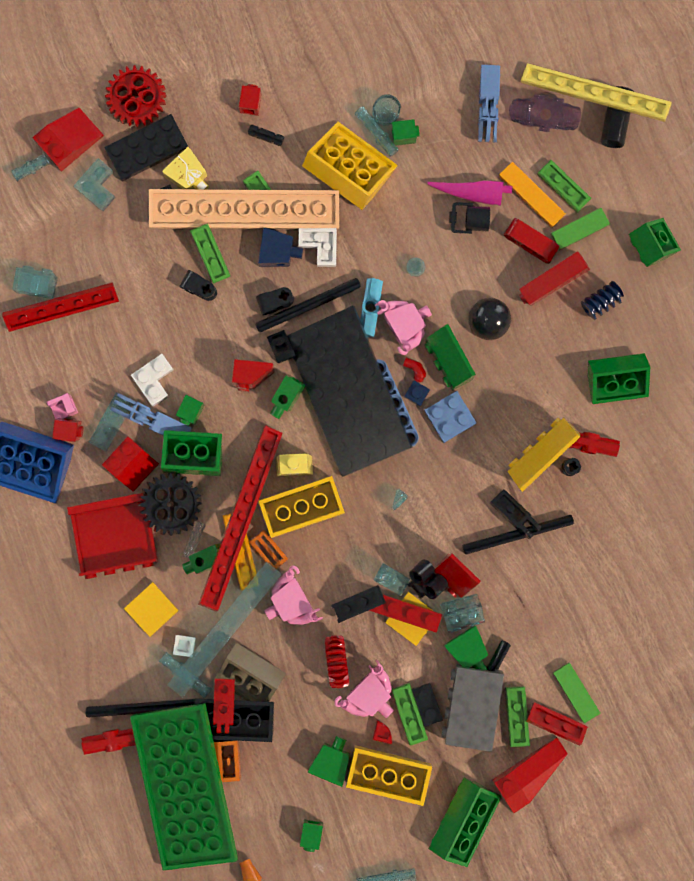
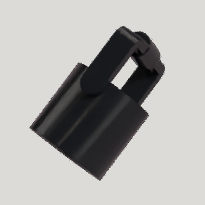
M453 203L452 212H449L451 232L472 234V231L488 232L490 226V207L474 206V203ZM456 206H467L465 230H455L457 222Z

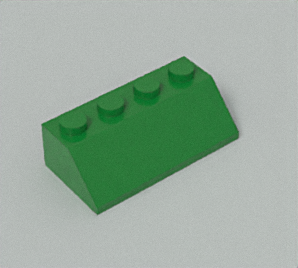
M464 777L428 849L446 861L468 867L502 796Z

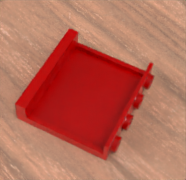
M146 493L67 507L68 515H71L81 572L79 576L91 579L96 578L97 573L104 572V576L116 574L115 570L123 569V572L135 570L134 566L142 565V568L154 566L153 562H158L152 527H147L150 521H143L146 515L139 513L144 510V507L138 506V504L144 503V500L139 498V496H145Z

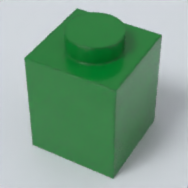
M415 119L392 122L391 129L394 146L416 143L420 133L419 126H415Z
M185 395L176 413V416L180 418L179 422L187 426L190 423L195 425L205 405L203 402Z
M304 819L300 847H303V850L308 852H315V849L319 850L323 822Z

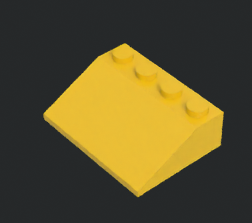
M337 122L308 151L302 167L332 189L339 190V194L361 210L374 198L398 166L340 122Z
M558 417L550 425L552 429L549 432L543 431L536 438L538 442L534 446L528 445L522 451L524 455L519 460L515 458L508 465L510 469L507 472L522 492L580 438V433L564 417L561 420Z

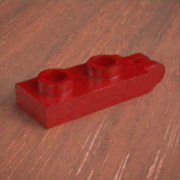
M215 678L213 725H217V733H221L222 725H225V733H229V726L234 723L235 679Z

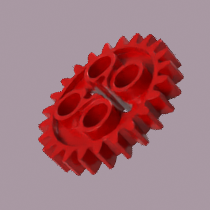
M134 65L133 70L126 66V72L119 70V76L113 74L115 81H108L111 87H106V91L110 94H106L105 98L109 100L106 102V105L111 107L109 111L111 114L115 113L114 117L116 120L120 118L122 124L127 120L128 126L135 122L136 127H138L139 122L146 126L147 119L152 123V116L159 118L157 111L163 112V108L160 105H166L163 98H166L167 95L163 92L166 89L164 85H161L163 83L162 79H157L156 72L151 75L150 68L145 72L143 66L137 70ZM137 81H143L141 86H135ZM123 90H126V91H127V94H126V95H124V96H119V93H120L121 91H123ZM148 96L153 97L149 102L144 101ZM131 106H137L135 111H128Z

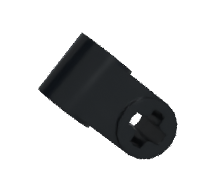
M191 270L187 271L179 286L180 288L206 301H212L217 297V289L213 283ZM210 288L211 293L204 292L205 289L208 290Z
M286 287L256 296L263 316L287 308L294 302L291 290ZM283 294L288 296L286 301L282 299Z

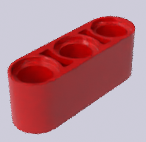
M517 218L512 220L503 234L509 241L547 264H550L560 248L557 243Z

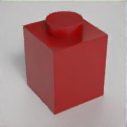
M254 84L242 85L239 102L240 113L259 116L262 96L261 88Z
M63 418L55 419L52 439L71 442L78 441L83 436L84 427L81 426L82 421Z

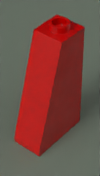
M577 251L519 289L521 291L519 296L524 304L528 303L532 306L591 269Z

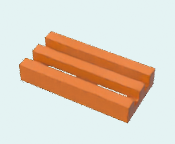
M265 530L249 541L273 571L288 560L287 556ZM263 535L283 558L281 561L262 540L261 537ZM257 540L276 561L277 564L275 566L255 543Z

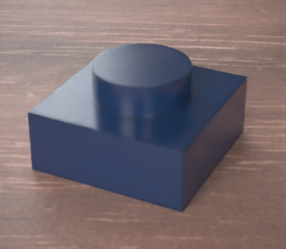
M414 380L404 398L421 407L430 389Z

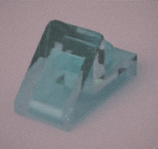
M383 563L374 581L401 596L410 579Z

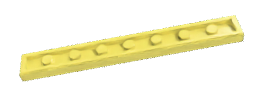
M528 63L521 78V83L663 122L666 121L672 105L670 101Z

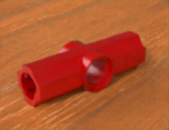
M583 432L580 433V438L569 448L579 449L580 452L588 454L598 453L617 457L620 441L600 437V435L595 433Z
M132 728L124 730L114 729L102 732V734L81 738L84 755L102 751L113 752L121 750L123 747L136 745Z

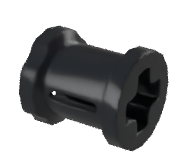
M570 458L562 463L561 470L566 476H574L580 472L581 464L578 459ZM573 463L575 470L569 471L570 468L567 465Z

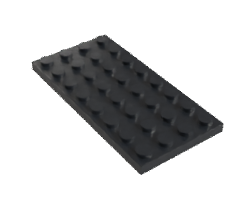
M352 305L287 335L295 353L293 358L342 477L413 448L355 306Z

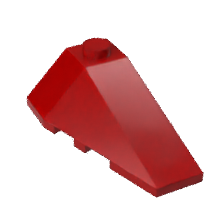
M556 737L492 779L513 813H516L533 800L568 753Z

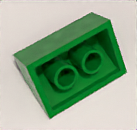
M449 324L426 338L424 346L429 354H433L435 358L433 361L434 365L445 376L442 379L447 388L451 387L453 391L473 380L476 374Z
M645 353L589 360L588 382L592 404L649 397L651 366Z
M164 430L161 470L163 473L221 476L222 434Z

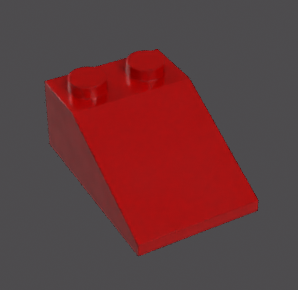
M77 108L46 125L32 138L62 172L104 135L80 108Z
M453 553L448 554L434 568L435 574L445 577L449 587L447 591L454 598L456 596L462 598L481 582Z

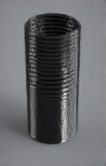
M616 86L621 89L633 91L628 87ZM607 106L600 141L602 145L610 148L624 147L630 112Z

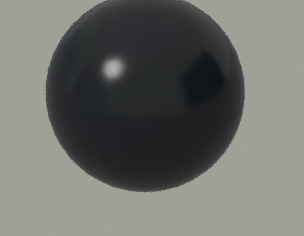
M484 298L475 303L471 308L468 319L469 325L473 333L479 338L496 340L508 331L511 325V313L507 305L501 300Z

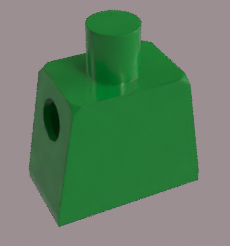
M286 375L271 400L275 405L270 414L280 419L284 411H291L303 392L305 384L291 375ZM284 395L288 398L286 403L282 401Z
M220 543L190 555V561L182 564L185 573L188 575L195 571L196 574L210 570Z
M472 626L444 644L447 651L462 667L470 668L472 666L475 669L487 670L482 659L487 657L488 653L476 626Z
M336 736L332 746L324 743L309 766L307 773L342 787L350 753L343 751L347 740Z

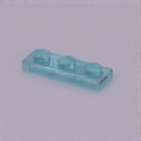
M117 392L89 440V443L106 452L125 417L110 411V408L114 407L126 414L129 412L113 404L114 400L130 407L133 405L118 398Z

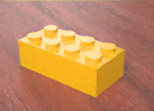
M332 476L259 501L271 538L345 514Z
M355 745L346 788L424 806L432 765L431 763Z

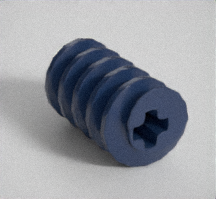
M611 281L609 285L603 286V290L598 289L597 294L592 293L590 297H586L584 302L581 301V305L586 314L593 320H596L595 313L602 316V309L606 312L609 311L608 305L615 308L614 301L621 304L620 297H624V294L619 285Z

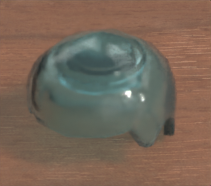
M390 94L382 95L372 106V116L377 123L383 126L392 125V122L397 121L399 118L401 104L396 97Z

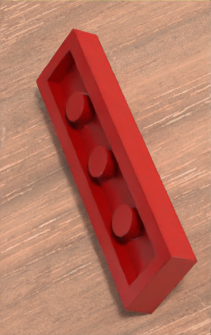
M383 595L386 601L385 604L369 610L436 633L443 615Z

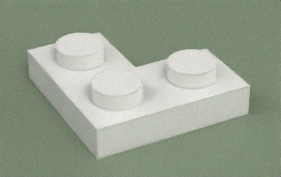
M299 228V247L317 248V267H336L337 228Z
M160 354L131 374L153 407L168 397V394L158 380L172 372L173 368L164 355Z

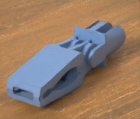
M481 65L479 104H481V107H479L478 142H482L483 127H485V142L490 141L491 127H493L492 142H497V123L499 118L496 105H498L500 96L499 65Z
M120 393L117 394V397L133 404V406L130 407L117 400H114L113 404L130 411L129 415L114 407L110 408V411L143 426V423L148 425V429L164 436V430L191 432L192 429L160 412L153 413L150 411L151 408Z

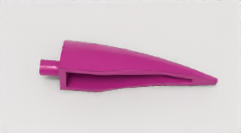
M497 181L427 183L453 196L490 205L501 206L502 193L512 194V186L503 185L504 182Z

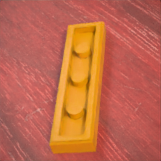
M513 162L499 174V177L508 186H512V190L551 228L565 216L566 213Z
M231 514L223 515L225 529ZM247 533L235 563L241 590L260 586Z

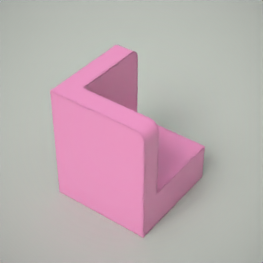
M68 393L47 401V405L51 407L55 419H65L78 413L73 398Z

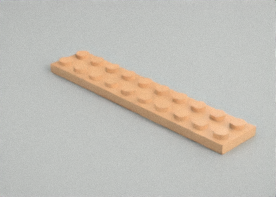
M149 189V228L195 229L208 223L210 229H339V190Z

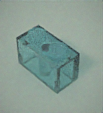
M31 266L16 267L12 290L18 294L54 299L58 277L49 269L37 271Z

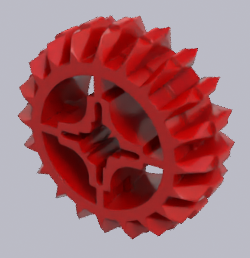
M342 635L326 637L325 651L330 686L337 689L347 687L349 685L344 637Z

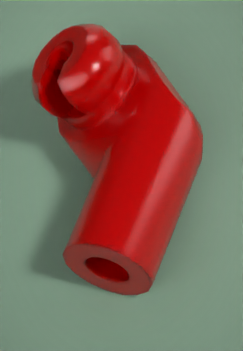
M406 357L403 366L413 370L416 382H423L426 377L423 365Z

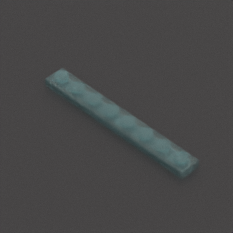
M268 562L264 564L167 684L181 697L186 694L282 573Z

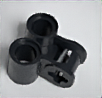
M425 559L421 560L409 572L412 581L407 586L415 590L419 595V599H422L425 595L430 599H436L447 588L448 582L442 575L435 574L434 566Z

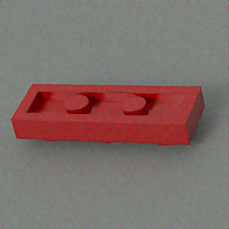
M535 702L532 704L526 722L579 746L582 744L588 726Z

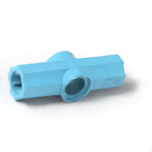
M367 278L360 318L368 338H374L377 312L379 311V306H375V304L380 301L383 281L375 278ZM368 304H373L376 310L368 312L365 307Z

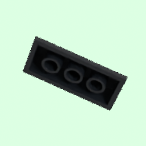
M195 698V705L206 704L213 740L273 741L274 702L234 700V723L229 726V733H225V725H222L221 733H217V725H213L214 699Z

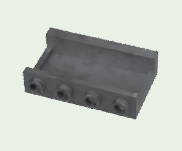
M456 664V668L452 669L450 680L453 681V687L449 688L447 697L450 700V706L446 707L444 717L447 719V726L442 728V738H445V745L492 752L504 679L502 670L488 671L462 667L460 664Z

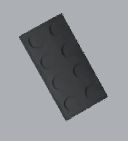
M169 114L104 148L123 182L183 152L188 145L172 114Z

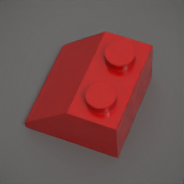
M234 359L232 377L234 387L242 392H249V389H255L275 373L274 364Z
M129 436L102 464L104 468L132 492L159 465L154 458Z

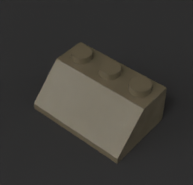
M236 643L225 659L216 678L235 679V693L247 701H270L286 673Z

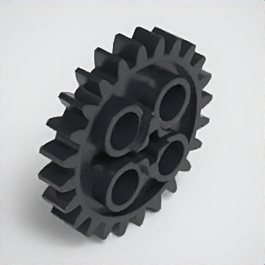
M168 473L167 478L164 474H160V480L157 477H153L154 484L147 482L149 489L143 488L142 490L146 494L145 496H139V498L144 500V503L138 504V506L144 507V510L139 512L146 515L143 521H150L147 527L155 526L154 532H158L161 529L162 535H165L168 530V534L173 536L174 530L176 534H180L181 528L184 531H188L187 524L194 526L191 520H198L195 512H201V510L197 509V506L202 503L196 500L201 495L194 493L198 488H191L193 481L186 483V476L180 479V474H175L173 478L172 473ZM160 489L165 494L162 500L157 498V492ZM179 489L183 491L181 499L176 497V492ZM170 501L174 502L173 506H167V503ZM179 508L184 512L183 517L180 519L176 516V511ZM160 509H163L165 512V516L162 519L157 517V512ZM170 512H171L172 521H169Z

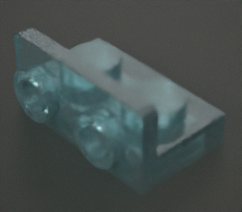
M477 594L440 604L448 633L485 623L482 605Z

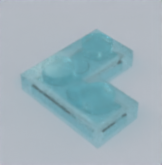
M98 158L76 182L74 188L100 210L104 211L115 199V196L102 186L113 173V170Z

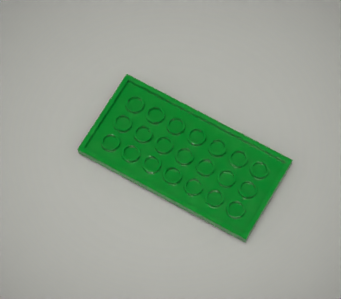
M206 704L130 716L162 870L236 862L238 855Z

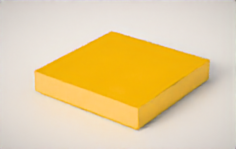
M154 582L124 608L149 637L156 633L179 611Z
M410 592L402 599L404 602L432 610ZM390 617L385 622L415 646L418 645L428 631Z

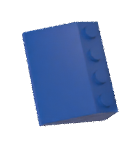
M1 421L0 486L57 503L71 462L74 444L52 439V437Z

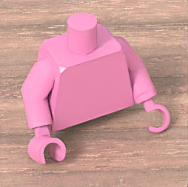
M381 300L375 304V306L381 307V310L377 312L378 314L385 312L384 318L400 345L398 347L400 354L406 355L408 351L420 344L425 335L424 329L426 328L423 320L432 315L427 305L417 310L413 303L409 304L406 301L386 302Z
M290 566L289 571L277 579L271 590L272 596L270 598L274 605L264 610L267 617L271 620L280 615L283 622L287 621L289 624L304 625L323 619V617L318 618L316 616V612L320 609L313 610L298 581L294 578L293 569L299 574L298 567Z
M375 660L377 662L375 668H372L370 665L368 666L371 671L346 696L347 700H341L338 703L342 697L338 696L335 699L334 704L336 707H341L352 715L362 717L373 716L378 711L384 718H387L394 711L386 703L391 698L392 688L390 679L378 660Z

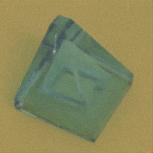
M400 489L396 491L394 497L393 511L408 498Z

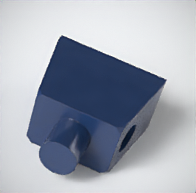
M264 228L258 261L259 267H289L291 258L302 259L303 248L293 246L294 240L292 236Z

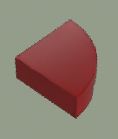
M377 720L373 740L392 744V735L389 728L383 722Z

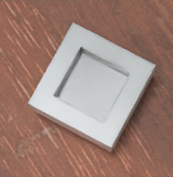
M176 635L173 655L193 657L196 637Z

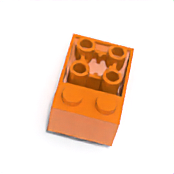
M213 740L222 782L240 781L239 741Z

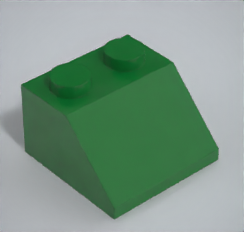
M664 218L647 222L628 234L632 245L640 255V260L646 267L654 265L681 251Z

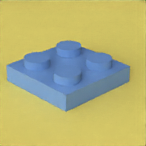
M458 391L424 410L443 443L477 424Z

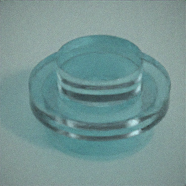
M412 258L407 263V272L413 277L421 276L425 271V263L420 258Z

